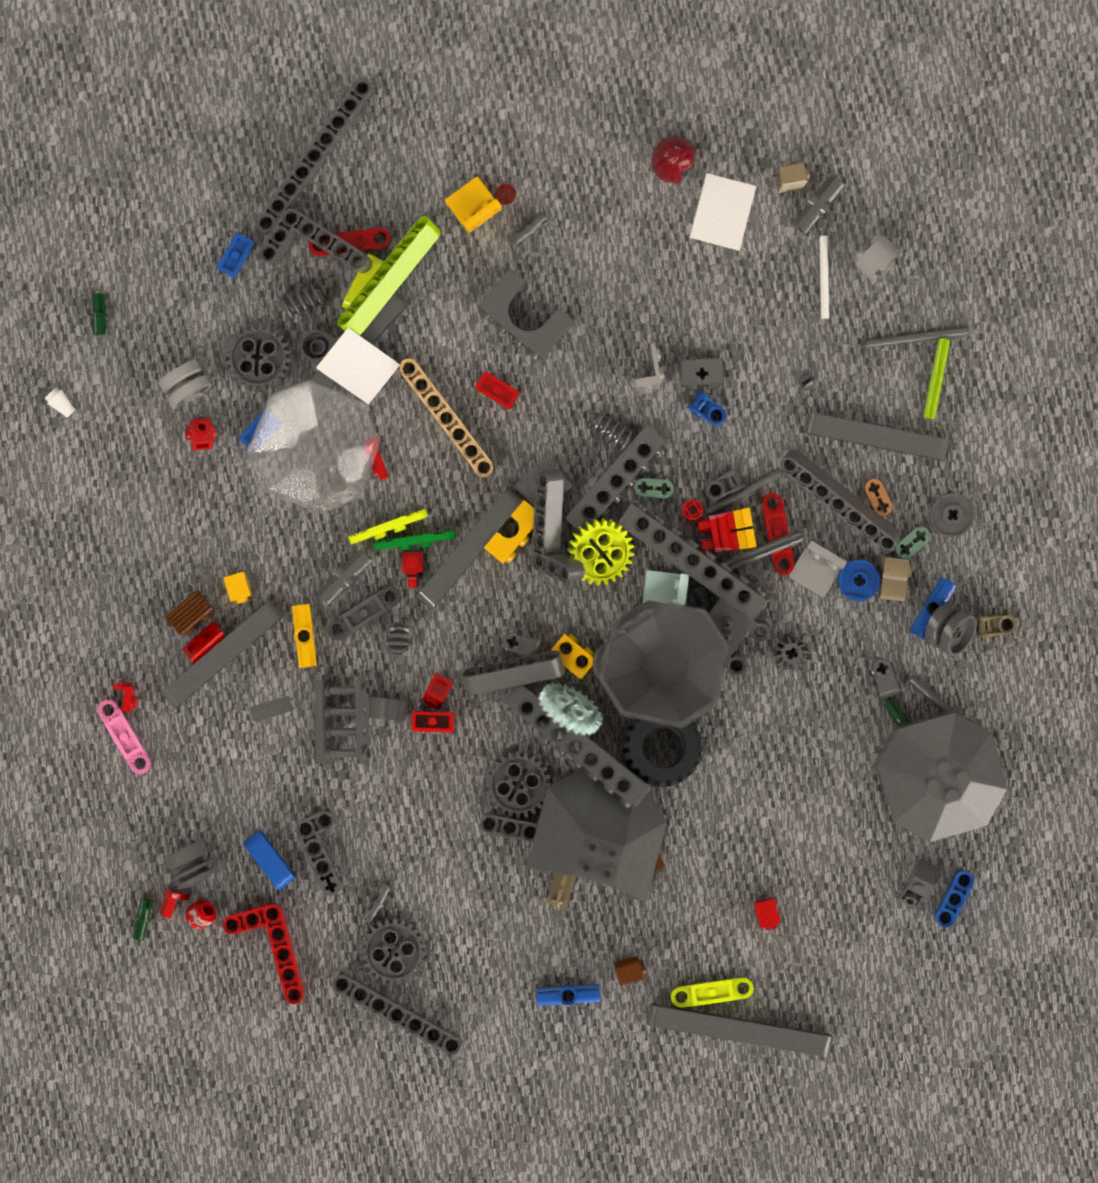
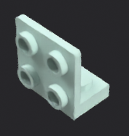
M648 570L646 572L643 603L651 600L666 604L671 602L685 606L689 575Z

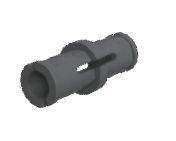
M539 211L531 220L524 222L523 226L510 236L509 239L518 248L530 236L533 237L536 234L535 232L549 221L542 211Z
M381 882L374 897L370 898V904L361 919L373 925L378 913L385 907L384 903L393 887Z

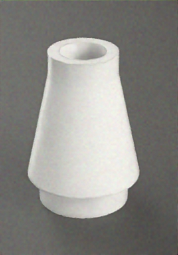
M56 387L45 397L48 401L47 404L62 413L66 418L76 410L62 389L59 390Z

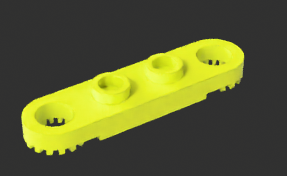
M422 509L359 532V534H353L348 539L351 545L372 537L378 540L386 537V532L394 530L397 533L406 530V525L429 516L427 510Z
M746 977L683 985L672 990L671 1001L680 1008L749 998L753 993L754 986ZM741 982L749 985V990L745 994H741L737 990ZM683 991L687 994L685 1002L680 1003L676 1001L675 996L677 992Z

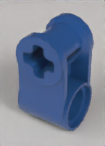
M699 390L691 405L686 407L690 412L712 426L718 427L725 422V410ZM718 411L723 417L720 421H714L711 419V414Z

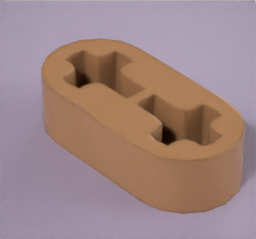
M871 479L866 482L864 492L872 509L881 517L890 514L892 503L881 481ZM870 483L878 484V497L875 496L874 492H869ZM879 498L883 504L886 503L888 505L885 513L882 510H877V507L880 506L877 500Z

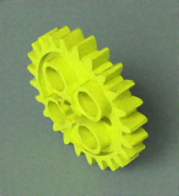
M602 518L599 524L594 519L593 525L586 522V529L579 526L580 534L573 533L576 540H569L573 548H568L567 551L572 554L570 557L583 563L585 575L581 579L582 581L587 579L590 585L595 581L597 586L603 581L605 585H608V579L615 583L616 575L622 578L621 571H628L625 565L633 563L628 558L634 556V553L630 551V549L634 548V545L628 543L632 538L627 535V530H621L622 526L620 524L615 525L613 520H610L607 524L604 518ZM602 534H606V539L599 542V537ZM590 539H593L597 546L602 549L603 553L612 562V565H609L589 542ZM586 548L591 549L589 554L583 555V551ZM619 549L618 554L611 557L612 551ZM598 563H603L601 569L595 570Z

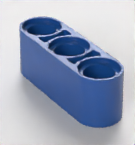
M261 830L243 842L248 852L278 890H281L296 878Z
M958 870L953 875L934 912V920L940 926L950 927L955 922L974 884V877L971 873L965 870ZM966 874L968 882L965 885H960L958 882L959 877ZM953 893H957L959 896L955 904L949 902V896ZM943 912L949 913V919L946 922H941L939 919L940 914Z

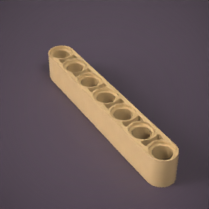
M413 359L403 360L399 366L402 376L476 474L482 478L489 477L493 473V464L419 365ZM413 364L415 370L411 374H406L404 366ZM420 380L427 382V388L423 391L416 388V384ZM431 397H438L440 399L437 407H431L428 404ZM445 413L452 415V421L448 424L441 422V416ZM456 430H463L465 432L462 440L454 439L453 434ZM469 446L477 448V454L473 457L466 455V449ZM484 462L488 463L490 470L487 473H480L478 470L479 465Z

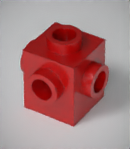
M196 417L189 421L188 427L185 428L186 440H190L191 451L212 449L213 438H216L215 425H211L210 418Z

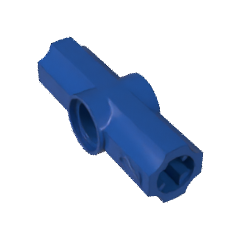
M940 577L927 601L923 603L922 609L909 631L925 640L926 627L933 615L928 611V605L933 602L939 608L947 603L957 586L951 581Z
M566 984L563 986L536 987L537 1006H569L572 1004L600 1002L599 984ZM565 990H571L574 993L571 1000H565L562 997V993Z

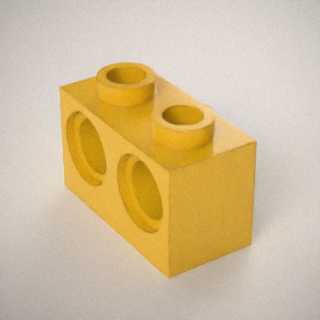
M571 633L568 636L564 634L551 651H559L564 666L578 678L582 679L592 667L595 653L587 646L585 649L581 648L578 645L580 641ZM564 642H568L572 646L571 653L567 655L562 654L560 651V645ZM583 655L587 657L588 664L586 667L580 668L576 665L578 656Z

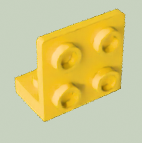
M475 177L445 199V203L468 234L502 210L501 204L497 199L493 198L479 177Z

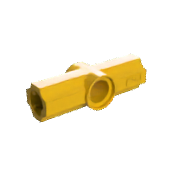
M310 604L292 606L294 638L299 668L317 666L314 643L315 634L313 632ZM303 630L308 631L310 634L307 642H302L299 638V634Z

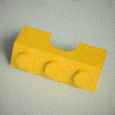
M525 500L511 515L519 525L517 535L512 538H505L497 532L484 547L502 564L506 561L510 563L517 555L514 551L520 545L523 548L530 539L528 534L533 530L534 508Z

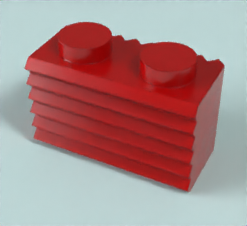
M414 710L412 712L411 731L453 733L455 713L453 711L450 713L449 711L425 712L423 710L421 712L419 710L416 712Z

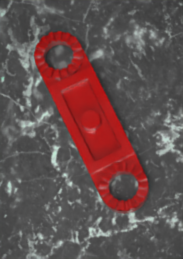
M384 228L333 233L361 252L385 249L391 242L390 233ZM379 233L385 234L387 238L383 244L375 242V236ZM330 236L325 237L323 240L325 245L330 242ZM309 241L308 247L313 255H330L324 250H314L313 243ZM347 247L342 248L340 254H346Z
M776 493L767 494L762 500V509L770 543L789 535L782 498ZM769 498H775L778 501L776 509H769L766 502ZM792 547L771 554L774 570L778 574L787 575L793 571ZM780 559H787L790 566L788 570L783 571L779 569L778 562Z

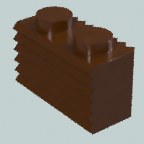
M196 590L167 614L165 618L181 636L185 634L190 636L197 630L196 625L200 621L205 623L213 616L211 612L215 609L202 593Z
M638 956L614 962L620 986H623V984L627 985V983L631 984V982L635 983V981L639 982V980L643 981V975L647 974L644 961H639Z

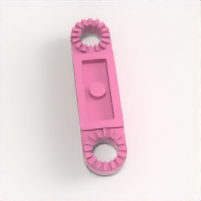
M110 699L102 701L98 706V714L133 772L137 774L146 773L151 767V759L119 705ZM106 704H111L114 708L111 716H107L103 712V707ZM139 757L145 759L146 766L141 770L135 766V760Z

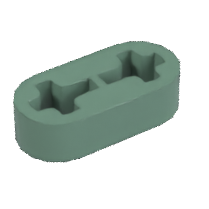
M641 478L635 483L634 490L640 497L666 499L673 494L674 487L668 480ZM642 482H646V486L653 487V490H646L643 494L638 489V486ZM663 483H665L670 488V491L666 492V495H662V491L655 490V487H662Z
M924 527L913 529L895 547L897 557L908 559L929 541V531ZM917 531L919 533L924 532V541L918 540L916 543L912 541L917 537ZM911 543L912 546L908 549L909 554H900V546H906Z

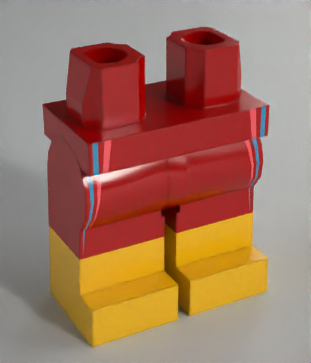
M750 507L710 515L707 519L698 521L699 533L709 531L711 539L700 541L701 550L704 552L706 550L713 551L714 554L757 547L754 529L732 532V530L753 526Z

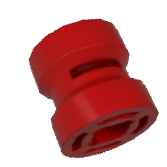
M689 500L683 505L682 516L687 521H696L702 516L703 507L699 501Z

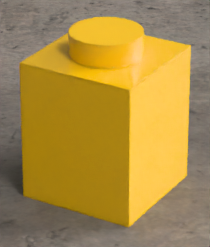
M246 572L223 577L230 602L236 601V604H241L249 601L248 597L252 596Z

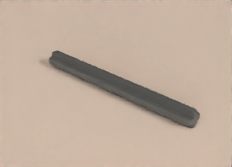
M797 531L723 562L736 569L801 543L805 538L802 531ZM713 566L708 567L707 574L710 577H714L716 569ZM689 576L688 582L691 586L699 583Z

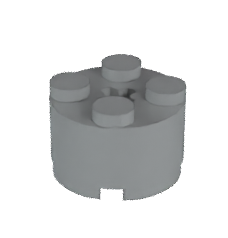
M877 234L870 242L872 245L867 250L864 248L856 256L857 260L855 262L856 267L873 283H876L877 279L883 278L895 265L894 258L897 257L899 259L903 253L889 239L880 234Z

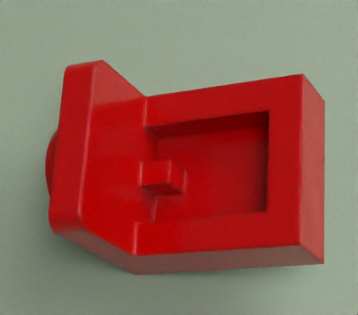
M119 681L118 685L112 686V689L124 690L122 711L133 712V708H137L138 696H135L136 687H132L131 682Z

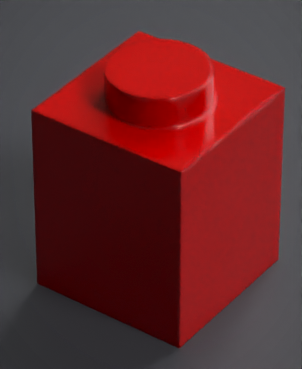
M771 897L753 902L759 927L765 928V930L777 928L776 924L781 923L775 899Z

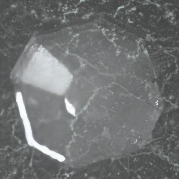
M310 380L269 396L252 442L247 449L248 456L262 489L319 514L359 498L381 445L365 404Z

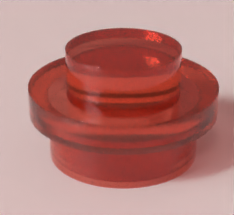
M502 184L497 188L495 196L500 204L509 205L514 202L516 191L511 185Z

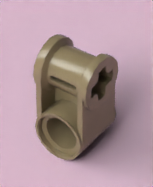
M1010 615L975 617L978 621L979 630L977 638L1010 634L1017 627L1015 618ZM1004 619L1011 621V628L1007 631L1001 627V622Z

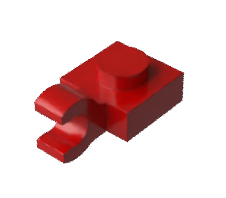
M402 552V573H408L409 588H417V573H423V552Z

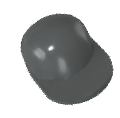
M312 330L302 337L300 347L303 355L308 360L319 365L338 340L325 332Z

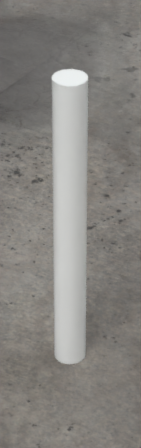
M819 236L821 319H829L828 236Z

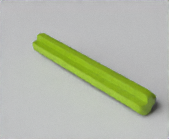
M940 338L937 344L923 415L926 419H934L936 415L950 340Z

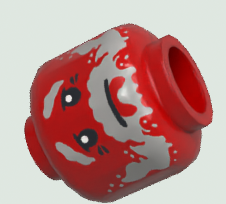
M203 899L190 905L185 913L187 923L196 930H202L211 925L217 915L214 905Z

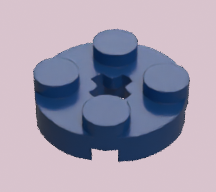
M854 560L847 563L840 571L838 585L841 593L848 599L864 601L871 598L878 591L880 575L872 563L866 560ZM858 575H862V579L865 580V583L860 584V587L856 586V582L853 581Z

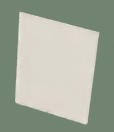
M706 173L690 238L740 251L756 186Z
M347 328L316 368L369 404L400 364Z

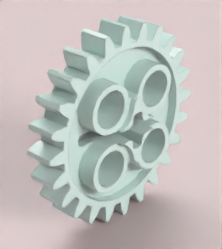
M552 682L550 685L547 684L541 691L539 697L541 702L539 704L544 706L542 710L548 712V717L554 718L553 722H559L560 727L566 726L568 731L573 729L575 734L580 732L582 735H585V733L591 735L602 724V713L597 711L599 707L593 705L594 701L587 699L588 695L583 696L580 690L578 692L575 691L573 686L570 689L567 684L562 686L559 682L556 685Z

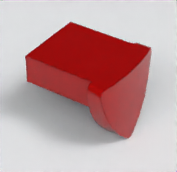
M166 888L159 913L163 917L171 919L176 900H189L190 894Z

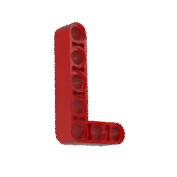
M271 903L226 917L223 921V929L228 934H237L266 926L285 999L290 1004L300 1003L305 996V989L282 906L277 903ZM269 908H276L279 915L277 918L273 919L268 915ZM250 913L256 914L258 916V923H250L248 915ZM229 919H235L238 922L237 929H231L228 926ZM275 928L283 930V938L278 939L274 936L273 931ZM281 948L287 949L289 951V958H281L279 950ZM285 969H292L295 972V977L292 979L285 977ZM290 990H299L300 998L293 999L290 996Z

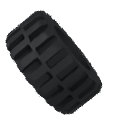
M639 719L632 720L622 738L623 749H621V752L625 759V766L651 787H670L685 781L695 772L702 758V735L697 730L698 726L695 722H691L683 728ZM656 728L672 730L681 742V754L678 760L667 767H658L651 764L643 753V741L646 735Z

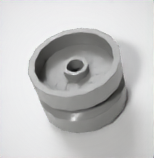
M196 359L172 370L158 382L163 393H171L168 401L174 409L195 400L212 386L206 375L198 376L202 368Z

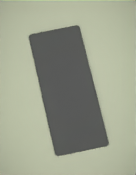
M285 696L252 706L250 711L253 721L256 722L293 711L290 697Z

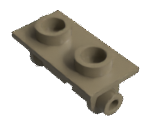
M555 873L546 903L566 909L575 876Z

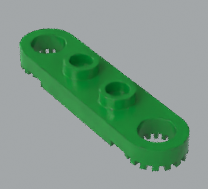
M455 530L445 531V533L442 531L373 542V549L376 551L398 547L399 551L410 550L411 545L419 544V548L432 546L431 542L455 539Z

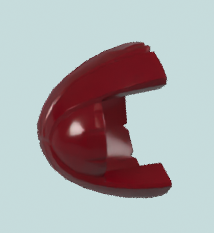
M670 136L662 139L656 145L651 158L654 174L664 182H671L672 184L681 183L682 172L692 167L694 154L697 153L692 142L682 136Z

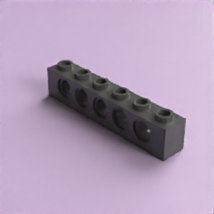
M646 425L565 517V520L580 532L579 526L586 529V522L593 525L594 519L597 520L599 517L605 518L611 511L608 507L613 501L616 504L625 495L622 491L626 486L631 488L638 480L636 475L640 470L645 472L652 464L649 460L654 454L658 457L666 448L663 444L666 441ZM641 445L649 447L650 453L647 456L639 454L638 448ZM633 461L636 464V469L632 472L627 471L624 467L625 462ZM619 476L623 481L620 487L612 486V477ZM606 492L609 500L601 503L597 500V494ZM585 508H593L595 516L590 519L586 518L583 514Z

